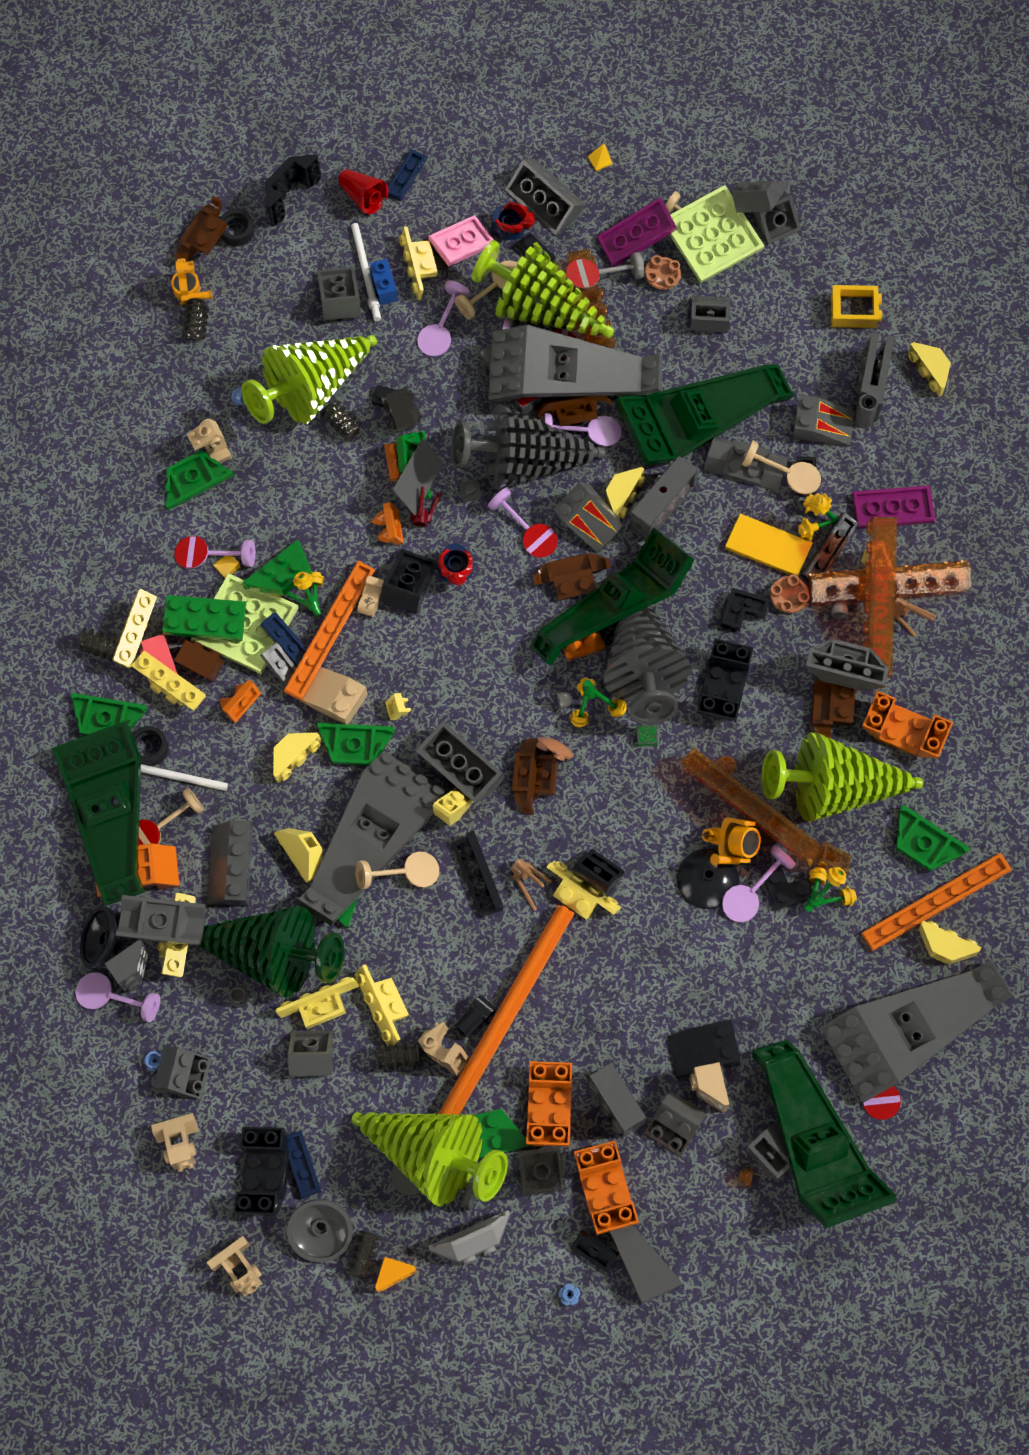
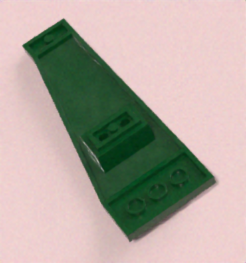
M772 364L648 395L621 396L615 400V403L644 464L655 465L670 463L679 456L682 458L713 440L714 437H718L773 402L790 400L794 394L779 365Z
M653 527L634 562L618 573L611 572L602 585L541 628L530 648L546 664L552 666L562 648L674 595L681 586L687 572L691 569L695 559L660 530Z
M126 720L51 748L65 783L93 875L105 906L121 901L122 895L136 896L145 892L138 874L141 757ZM113 798L117 799V805L112 803ZM94 805L99 807L98 812L94 810Z
M789 1040L753 1050L752 1058L765 1071L799 1201L825 1228L895 1203L897 1195L869 1168L800 1051Z

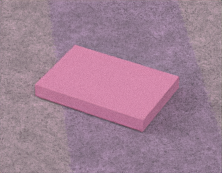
M475 215L429 235L428 238L448 266L482 252L494 240Z

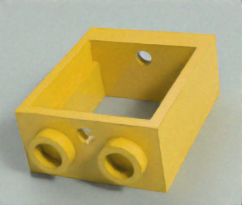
M833 285L831 290V327L877 328L878 322L882 321V310H879L882 294L878 293V286ZM840 297H872V315L841 314Z

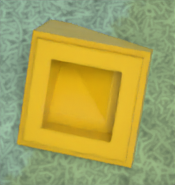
M605 144L598 147L588 156L595 171L612 165Z
M224 556L213 564L225 579L228 573L232 575L241 568L240 563L233 556Z

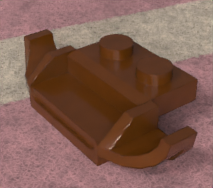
M213 196L211 202L198 211V214L178 241L177 253L173 257L177 259L185 258L188 261L196 250L207 256L209 255L228 226L225 221L218 218L222 209L221 199Z
M609 395L549 397L538 405L536 417L540 420L545 412L551 411L552 417H557L560 426H570L575 423L598 419L595 409L597 408V401L604 400L608 405H612Z
M585 553L546 563L533 574V580L535 585L553 581L557 599L561 600L594 591L596 586L592 572L611 568V564L607 557Z
M817 677L813 685L810 720L814 732L832 739L831 727L833 724L852 726L855 689L821 681Z
M528 738L525 740L515 754L512 792L517 805L525 815H534L533 800L536 799V796H555L559 759L553 755H540L536 746L538 738Z

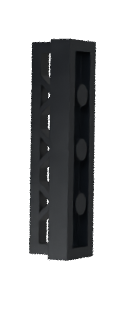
M473 830L466 833V838L451 844L480 918L504 909ZM469 843L471 850L468 856L459 853L457 846ZM468 861L477 864L478 869L475 875L466 871ZM476 879L485 884L482 893L473 889ZM482 899L490 900L494 908L482 912L480 907Z

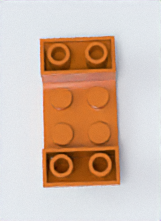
M877 691L862 727L876 740L913 756L939 758L953 722L935 714L932 719L895 705L896 698Z
M159 844L138 845V874L143 887L157 885L159 890L180 887L175 846ZM96 884L97 898H101L100 892Z
M530 1061L526 1145L570 1146L572 1063Z
M616 1141L574 1151L579 1177L596 1234L639 1224L621 1166V1158Z

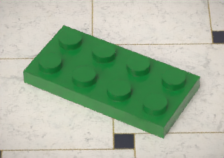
M167 595L163 635L243 641L246 601Z

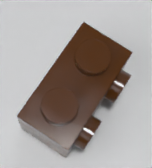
M185 640L174 661L214 682L225 662L220 658L221 654L213 649H210L209 652L204 650V645L195 640L192 643Z

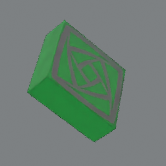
M656 724L636 726L638 747L658 746Z

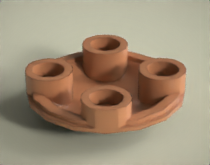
M655 255L644 269L645 279L656 289H671L681 279L680 263L668 257Z
M785 576L773 583L770 589V599L777 610L793 614L801 611L806 606L809 600V591L806 584L798 576Z
M538 737L536 746L538 748L554 752L553 756L559 760L564 761L565 758L570 760L574 756L566 745L556 739Z

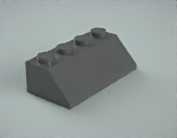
M523 159L505 188V191L521 205L526 206L527 210L532 212L534 217L556 236L578 218L586 205L535 159Z
M444 721L415 750L475 804L490 795L505 779L503 773Z
M230 820L212 827L207 906H249L254 828L251 821Z

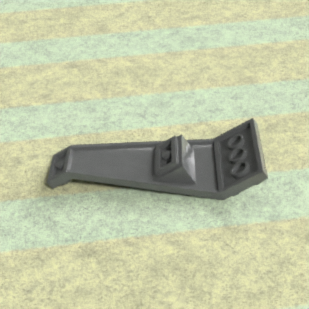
M530 325L493 331L488 400L491 403L524 397L645 395L657 393L662 390L663 357L660 354L640 357Z
M383 751L363 771L310 888L299 898L297 905L307 908L308 912L332 926L365 890L360 889L357 885L355 876L356 863L365 860L369 863L371 871H382L433 816L434 802L451 791Z
M990 960L972 971L856 1006L820 1028L864 1103L903 1081L991 1010L1011 999L1014 995L993 960ZM905 1013L910 1016L908 1022L903 1019ZM916 1032L920 1033V1040L914 1038Z

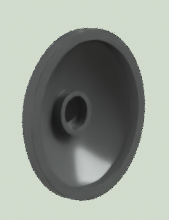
M314 1199L298 1206L290 1216L287 1226V1236L293 1250L302 1258L312 1262H328L341 1256L349 1247L353 1234V1226L348 1213L339 1204L326 1199ZM322 1222L325 1226L319 1227L317 1224Z

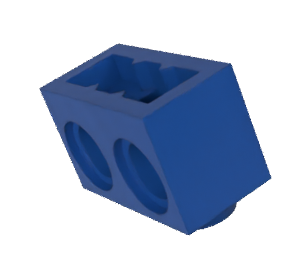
M388 259L369 263L371 277L380 306L398 301L397 289Z

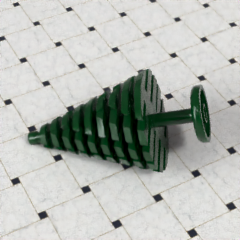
M301 906L237 918L233 921L227 920L210 926L204 925L203 937L199 946L285 998L292 997L294 992L297 994L303 987L312 961L315 962V972L318 979L323 983H333L342 970L345 954L344 941L341 935L334 932L326 934L321 939L317 949H315L316 942H313L316 934L315 924L311 923L313 917L307 908Z

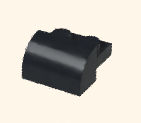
M593 849L587 854L584 853L572 869L573 874L605 896L611 892L612 888L625 873L624 870Z

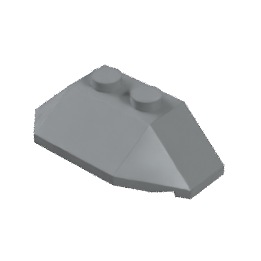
M504 1211L429 1245L430 1252L456 1263L464 1262V1265L477 1260L475 1256L484 1253V1256L494 1253L497 1251L495 1247L499 1246L509 1221V1211Z

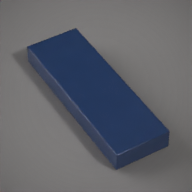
M412 149L410 150L388 185V196L402 201L426 163L427 156Z
M274 612L260 623V627L274 643L277 642L297 668L307 648L280 616Z
M302 1131L287 1135L289 1164L301 1199L322 1192Z

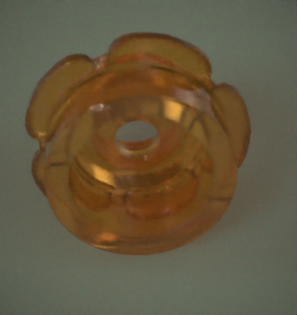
M723 756L718 759L716 767L723 775H730L731 772L736 770L737 765L732 757Z
M748 1166L745 1167V1170H740L738 1183H742L743 1188L745 1186L751 1187L754 1170L747 1169Z

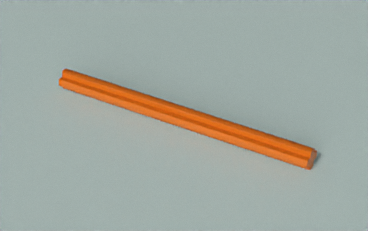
M563 905L557 906L438 1114L460 1115L573 918L574 912L570 911L567 907Z

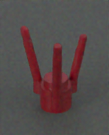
M421 487L418 511L416 515L410 511V521H412L414 526L426 527L427 523H431L432 515L441 495L440 492L437 493L431 509L427 513V509L423 508L425 487Z

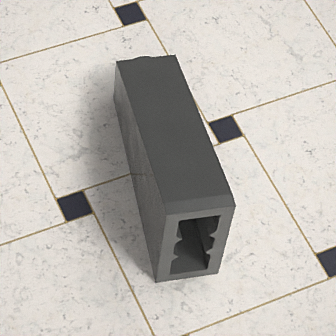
M634 1225L609 1231L641 1305L681 1287L680 1279Z

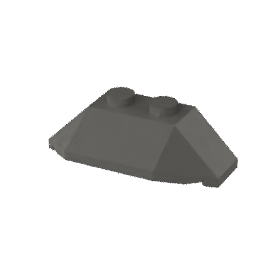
M830 639L817 646L810 647L805 666L821 681L860 691L885 688L889 667L883 663L871 648L836 639Z

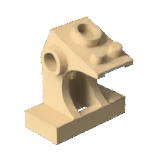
M205 419L198 427L187 434L194 450L205 446L210 458L220 463L232 458L216 421Z
M437 1022L434 1024L435 1028L425 1031L418 1041L429 1058L459 1077L468 1063L469 1057L463 1048L456 1043L450 1049L442 1047L443 1037L449 1028L445 1025V1022L440 1024Z
M193 1113L151 1125L157 1143L165 1141L167 1150L163 1151L166 1163H170L178 1172H182L185 1168H194L193 1164H196L193 1156L196 1155L194 1144L189 1143L188 1134L198 1132L199 1128ZM182 1136L183 1142L172 1145V1139Z
M242 1236L210 1259L207 1264L214 1272L223 1266L232 1278L230 1285L236 1294L241 1292L245 1297L256 1291L263 1283L259 1279L262 1276L255 1264L251 1267L242 1254V1251L250 1246L246 1238ZM243 1262L248 1273L238 1279L232 1269Z

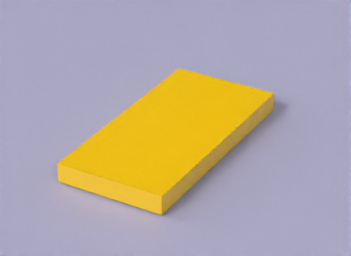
M740 514L725 549L786 574L799 576L813 542Z

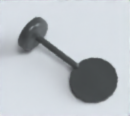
M394 1166L391 1179L395 1189L403 1195L413 1196L419 1194L421 1191L401 1170ZM473 1180L467 1184L465 1190L458 1189L457 1194L463 1195L462 1206L468 1211L473 1209L476 1201L473 1193Z

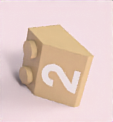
M720 1062L694 1067L693 1073L690 1074L691 1078H689L691 1090L696 1091V1095L719 1111L727 1112L729 1101Z

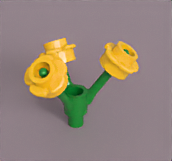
M299 572L293 579L294 585L299 590H305L308 598L304 600L291 592L285 595L308 607L309 611L312 610L314 616L322 613L318 607L320 604L318 602L317 587L323 586L324 576L320 572H312V574ZM309 587H313V595H311Z
M582 678L577 685L578 692L583 696L580 710H574L569 718L575 727L586 726L589 723V715L584 709L587 700L599 697L609 704L608 711L612 717L624 715L627 709L626 703L623 699L620 700L618 698L611 701L596 689V682L593 679Z
M815 867L813 870H810L809 880L814 883V887L810 895L811 897L808 899L809 902L803 907L808 913L814 908L817 909L819 906L836 901H841L843 906H852L854 904V901L857 899L854 889H850L848 886L840 890V896L828 899L822 897L832 885L839 887L841 884H845L846 873L843 869L839 867L830 868L828 874L821 867ZM826 879H827L829 882H828V883L825 885V887L818 893L817 890H818L819 884H820V885L825 884V883H826Z

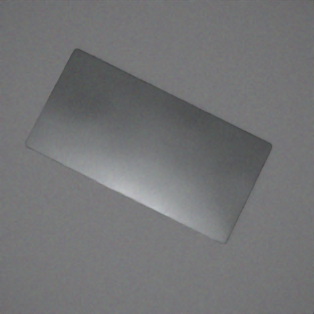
M424 438L419 442L393 488L394 492L414 515H416L419 508L421 487H425V498L443 466V461Z

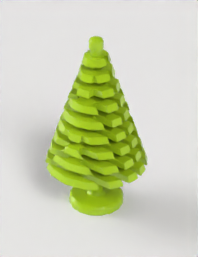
M492 240L482 251L473 269L472 281L476 283L483 281L490 271L507 280L502 290L503 300L499 297L496 306L497 317L505 318L506 314H508L507 317L511 320H515L516 317L519 318L520 322H529L531 320V323L536 325L543 322V326L551 327L553 321H555L554 327L557 329H562L563 325L566 326L569 322L566 327L568 331L573 332L580 324L578 333L585 334L591 326L590 335L597 336L600 332L606 338L613 336L614 328L604 324L606 319L602 315L597 318V321L595 320L598 311L594 306L587 312L590 301L586 297L584 300L581 299L582 292L578 288H575L574 293L572 292L574 283L570 279L565 281L566 274L564 271H558V265L555 261L553 263L550 261V256L543 251L537 242L534 243V248L530 246L525 251L526 258L522 256L517 263V267H514L513 270L496 261L500 251V245L497 241Z
M369 335L366 338L356 336L354 338H338L266 348L264 350L265 354H262V364L265 367L262 370L269 389L266 390L259 382L253 379L246 380L241 386V393L247 409L257 421L267 424L274 417L272 400L276 399L284 409L285 407L287 408L294 421L307 424L333 396L336 390L339 389L351 372L356 369V366L362 362L363 357L369 354L370 348L377 344V339L374 335Z
M810 732L806 735L808 740L804 739L800 745L802 749H799L797 754L799 764L795 763V770L786 769L785 758L778 750H770L765 756L762 766V788L768 799L780 797L786 782H797L800 789H796L797 808L802 818L807 822H813L820 818L841 813L842 811H849L852 808L875 803L878 799L880 801L886 800L888 797H894L899 793L906 794L910 792L909 788L921 789L923 786L922 778H912L909 772L901 771L898 767L890 766L872 756L869 757L863 752L857 751L852 747H846L843 743L829 737L827 738L817 732Z
M355 1112L352 1116L351 1122L356 1126H360V1131L365 1136H369V1140L434 1205L443 1206L444 1203L448 1205L454 1201L458 1189L464 1190L472 1175L474 1176V1196L483 1202L491 1200L504 1182L508 1160L507 1155L503 1151L492 1150L483 1157L480 1163H477L482 1146V1139H479L482 1128L481 1124L477 1123L478 1118L468 1114L435 1115L420 1113L377 1114L375 1112H369L365 1115Z

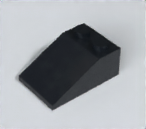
M401 549L382 584L379 602L417 614L438 561Z
M731 1019L710 1023L668 1036L677 1078L692 1074L694 1067L720 1062L721 1069L740 1064L741 1060Z

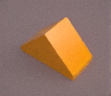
M385 1257L375 1288L380 1293L417 1273V1270L413 1265Z

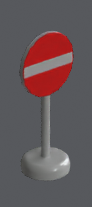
M635 252L630 257L629 265L599 270L592 261L577 259L568 265L566 278L570 279L574 283V287L579 289H589L596 285L600 277L599 274L631 269L636 279H640L644 276L643 259L639 252Z

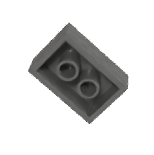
M612 1062L590 1075L588 1090L594 1099L598 1097L600 1100L599 1107L605 1117L609 1115L612 1119L611 1127L617 1135L621 1134L624 1138L645 1125L646 1116Z

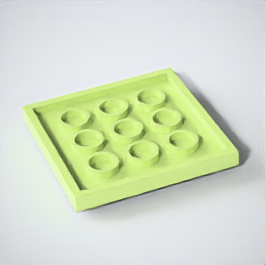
M726 185L670 214L678 230L669 235L700 283L764 248V244L744 213H736L733 196Z
M228 573L214 599L246 601L243 641L191 637V642L195 640L204 645L203 648L213 649L220 653L221 656L262 674L267 664L260 655L275 643L260 627V623L276 612L286 625L289 626L298 610V605L275 594L260 592L259 588L250 587L249 590L244 589L242 584L244 580Z

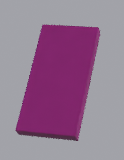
M660 197L596 237L611 266L617 267L630 259L632 253H640L678 230Z
M930 485L852 492L855 521L859 523L857 529L935 523Z

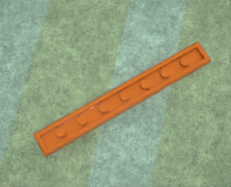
M359 560L357 561L285 687L284 692L302 701L361 597L368 575L372 576L375 569Z
M1000 852L862 932L861 936L873 952L921 924L923 920L930 919L1012 871V868Z

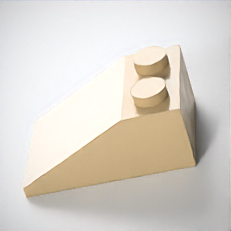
M320 667L301 702L340 724H349L366 699L368 692L366 686L350 677Z

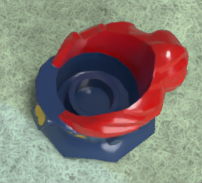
M512 201L499 206L493 211L491 222L493 233L504 241L519 239L535 223L534 214L529 212L526 206L512 203Z
M452 543L446 546L439 556L437 570L443 581L462 586L467 579L471 578L475 563L472 560L471 554L463 545Z

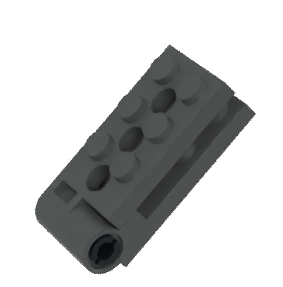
M872 333L870 340L866 339L855 393L859 394L855 423L861 428H868L874 421L878 422L895 337L887 336L885 343L881 342L874 380H877L876 386L870 385L879 334Z

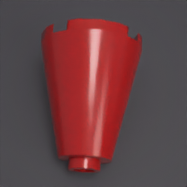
M346 169L339 174L338 184L362 212L371 215L383 206L380 203L384 198L387 199L389 188L388 184L382 179L350 169Z

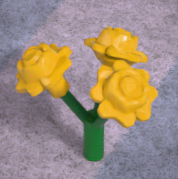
M817 493L815 496L809 494L804 500L803 505L806 508V514L808 511L814 512L816 516L825 514L830 520L819 524H811L808 519L802 518V523L798 525V532L802 538L812 541L814 531L819 530L820 527L833 524L838 519V516H835L829 510L832 499L827 494L820 495Z

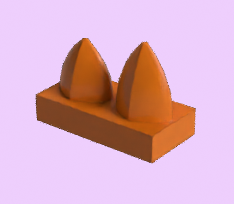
M397 442L385 444L384 448L390 481H397L401 476L398 468Z
M391 502L383 504L384 510L376 514L371 521L375 525H386V528L380 532L377 539L385 543L392 542L395 545L403 544L399 509Z
M597 631L564 647L563 651L567 661H571L603 650L605 645L600 632Z
M247 680L245 683L235 685V695L232 698H220V707L229 719L236 723L261 695V692L252 681Z

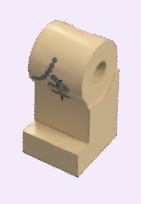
M368 575L366 586L358 604V613L374 617L380 603L379 599L384 580Z

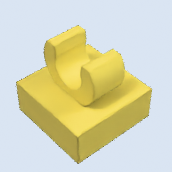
M401 693L393 694L385 702L390 720H397L402 715H406L411 711V708H405L404 704L408 702V699L402 698Z

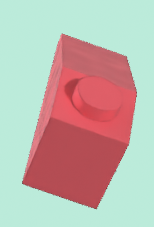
M163 634L141 641L143 648L140 649V653L146 651L178 674L168 643Z

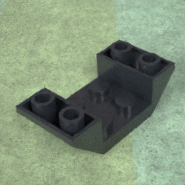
M317 155L288 157L265 182L266 202L272 226L284 220L286 212L283 200L289 190H293L297 186L298 181L309 189L319 183L321 171Z
M714 638L697 713L736 722L754 647Z
M242 1127L240 1148L246 1151L242 1192H236L234 1214L276 1216L286 1195L289 1149L285 1128Z

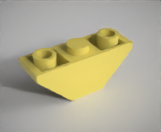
M915 342L911 343L908 351L910 361L912 363L915 362L920 375L923 378L926 377L932 392H936L939 397L942 396L951 365L950 361L940 348Z
M642 467L615 474L606 489L605 498L607 504L619 519L625 518L628 511L627 505L629 502H634L637 495L636 489L638 487L641 488L645 482L646 477H644V468Z
M290 733L274 747L273 775L278 783L281 780H287L292 774L291 771L296 766H301L310 752L314 753L321 745V738L318 733Z
M456 787L434 802V815L451 826L462 817L473 801Z
M292 828L276 831L274 835L300 872L301 877L306 883L313 881L322 862V847L312 832Z
M923 920L919 927L929 956L948 965L977 956L981 949L975 941L971 939L964 940L958 937L956 932L951 930L945 931L932 921L926 922Z

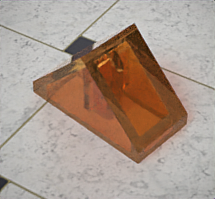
M823 842L819 852L817 867L824 868L826 871L830 868L839 867L848 875L851 855L828 842Z

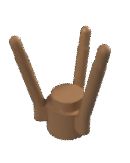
M901 597L895 600L890 609L894 612L892 617L897 619L913 637L916 634L902 619V615L906 617L912 611L931 621H934V618H936L935 614L917 607Z
M521 858L510 869L514 873L512 878L517 882L533 911H536L537 908L520 879L525 880L530 877L543 888L544 884L532 874L533 872L550 884L553 881Z

